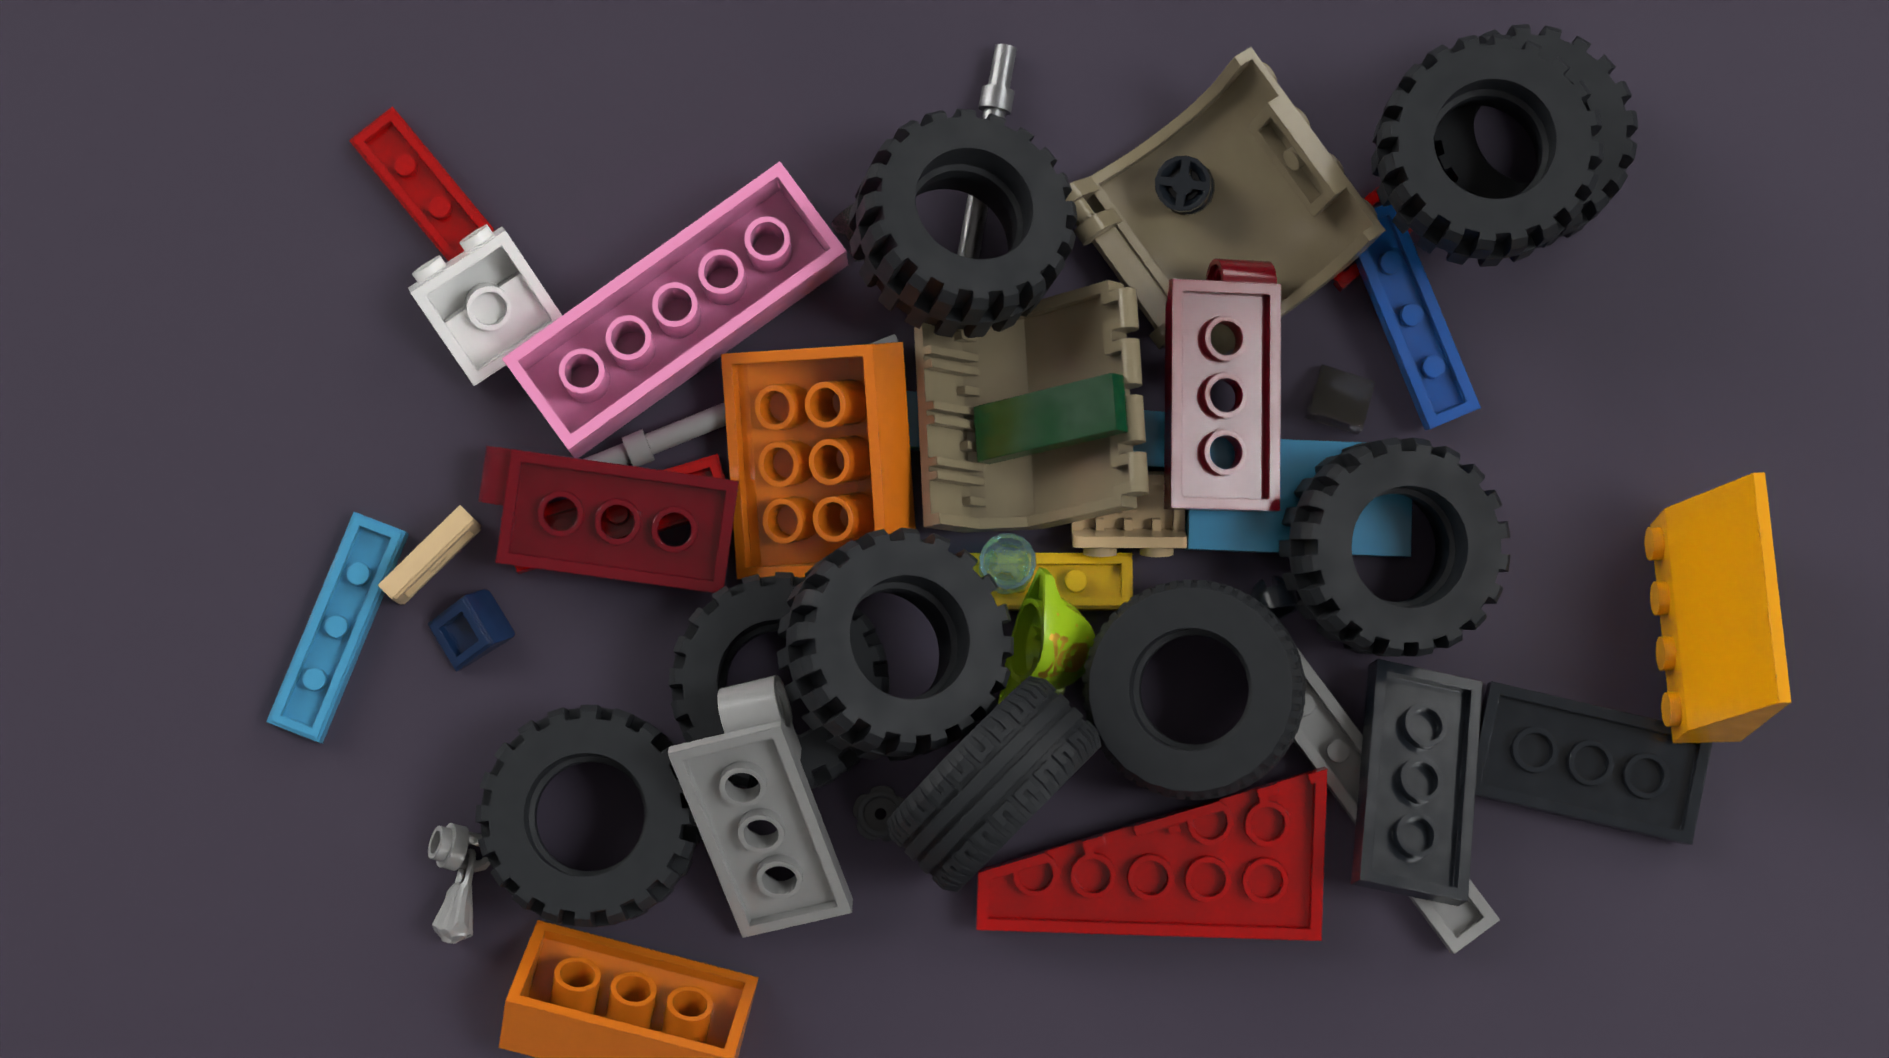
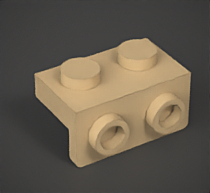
M1148 471L1149 494L1136 497L1137 509L1071 523L1073 547L1083 548V554L1092 557L1117 555V548H1140V555L1169 557L1174 554V548H1187L1185 510L1164 509V471Z

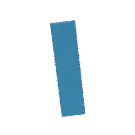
M353 512L266 722L323 744L385 592L378 584L396 567L409 536L406 531Z

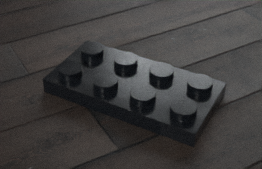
M1376 659L1369 664L1351 876L1352 885L1454 906H1460L1468 902L1483 682L1382 659Z
M1491 681L1487 683L1480 716L1475 796L1675 843L1692 845L1713 742L1673 743L1671 727H1666L1661 720Z

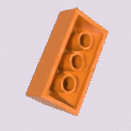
M537 920L505 1000L499 1048L535 1058H738L759 977Z

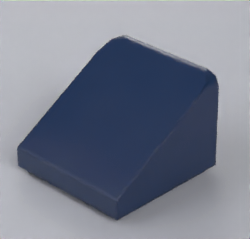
M487 589L463 596L428 623L456 672L464 669L515 636L513 628L493 595Z

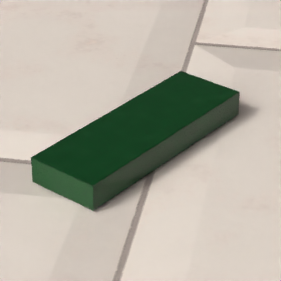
M1108 373L975 406L974 422L977 462L990 465L1127 433L1124 376Z

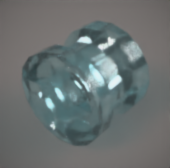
M1003 533L992 537L983 546L979 556L980 577L990 573L999 587L994 592L1000 594H1014L1023 590L1030 583L1036 568V554L1031 544L1023 537L1013 533Z

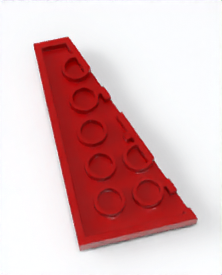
M1321 767L982 868L978 871L976 930L1322 941L1328 769Z

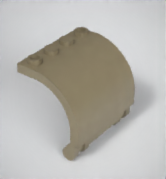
M1252 47L1236 55L1214 83L1195 102L1152 137L1095 174L1070 183L1072 191L1066 198V201H1073L1076 205L1077 222L1075 225L1077 228L1074 230V233L1083 246L1092 242L1120 282L1123 283L1124 287L1137 289L1138 307L1155 329L1149 337L1158 350L1165 348V303L1168 296L1169 280H1206L1209 264L1215 258L1270 261L1275 267L1277 284H1281L1282 318L1348 267L1386 231L1379 222L1373 206L1360 196L1344 174L1340 161L1327 151L1311 129L1306 115L1294 106L1277 83L1273 70L1260 60ZM1187 155L1198 159L1210 170L1213 176L1215 192L1212 201L1204 210L1196 214L1182 215L1173 212L1160 201L1155 191V178L1158 169L1165 161L1175 156ZM1216 324L1211 332V344L1218 353L1228 355L1235 347L1234 333L1226 325Z

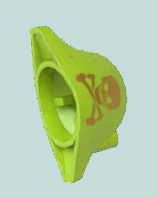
M1038 568L1017 615L1011 635L1014 638V655L1007 658L1005 668H1008L1011 673L1006 688L1000 691L998 704L1029 676L1046 679L1056 688L1055 692L1058 695L1060 693L1063 695L1065 687L1077 681L1085 673L1086 668H1084V665L1089 656L1088 652L1094 644V631L1078 609L1060 597L1054 577L1045 568Z

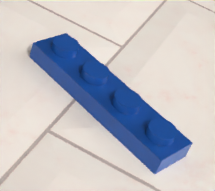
M1381 205L1374 209L1379 222L1386 231L1355 262L1424 430H1429L1480 409L1481 406L1409 231L1407 230L1402 234L1392 222L1397 214L1392 205L1385 207Z

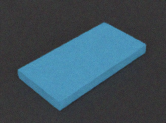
M1217 437L1211 444L1210 456L1216 466L1228 469L1234 461L1235 451L1227 439ZM1280 439V511L1186 510L1185 533L1187 535V548L1185 550L1279 553V541L1289 540L1291 528L1282 524L1285 510L1288 507L1297 506L1300 499L1295 496L1294 491L1301 481L1305 478L1314 477L1316 475L1315 466L1325 458L1341 454L1344 448L1367 442ZM1385 494L1374 498L1368 503L1355 524L1352 536V556L1411 557L1412 499L1399 494Z

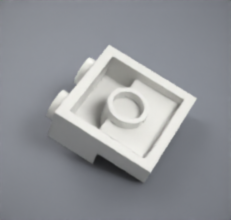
M487 224L463 238L459 244L464 251L447 263L439 255L417 268L412 273L417 282L408 287L411 295L473 386L506 366L502 360L503 357L562 316L506 230L501 226L492 232Z

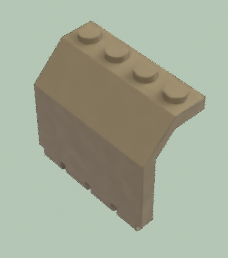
M1106 280L1044 298L1026 317L1020 316L1014 326L1001 332L994 331L991 326L984 337L967 338L964 336L963 329H957L952 338L935 335V326L924 322L920 329L914 327L923 525L925 528L961 533L1046 529L1137 509L1136 497L1149 494L1147 453L1141 451L1134 452L1133 446L1146 443L1143 396L1137 394L1130 395V389L1142 386L1140 339L1127 338L1126 333L1139 330L1136 288L1124 287L1123 283ZM1108 373L1124 376L1127 433L990 465L977 462L974 422L975 406Z

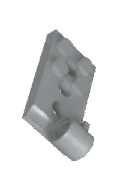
M778 675L720 688L718 691V710L724 734L670 746L668 748V756L742 938L852 913L853 898L800 762L802 747L792 724L791 706L781 678ZM736 773H747L754 776L759 784L753 788L741 789L731 784L728 778ZM755 820H765L772 823L777 830L769 835H758L756 832L749 830L747 825ZM774 866H783L790 869L795 876L789 880L778 881L768 876L765 871Z

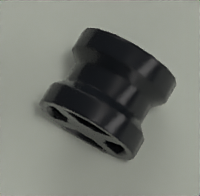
M1187 155L1175 156L1165 161L1158 169L1155 178V191L1160 201L1173 212L1182 215H1193L1204 210L1212 201L1215 183L1210 170L1198 159Z

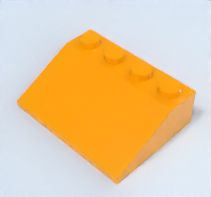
M1765 472L1751 473L1666 507L1650 524V527L1646 529L1644 540L1645 553L1649 561H1654L1656 581H1653L1650 589V604L1652 613L1660 615L1662 634L1656 642V662L1659 670L1665 671L1667 692H1664L1662 696L1661 712L1664 725L1671 727L1673 743L1741 742L1791 703Z

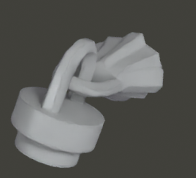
M449 823L446 827L437 826L431 835L428 846V857L436 860L438 867L451 871L458 869L455 883L448 889L445 900L432 924L434 931L441 937L442 942L456 944L473 936V873L486 870L490 865L487 857L476 860L475 849H468L469 844L480 847L478 839H481L482 835L469 832L466 826Z

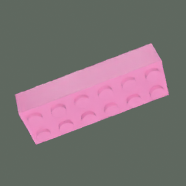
M779 161L503 357L502 360L574 458H579L721 357V354L728 352L848 266L847 251Z

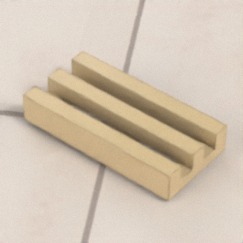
M459 505L378 586L393 601L400 605H405L481 531V525Z

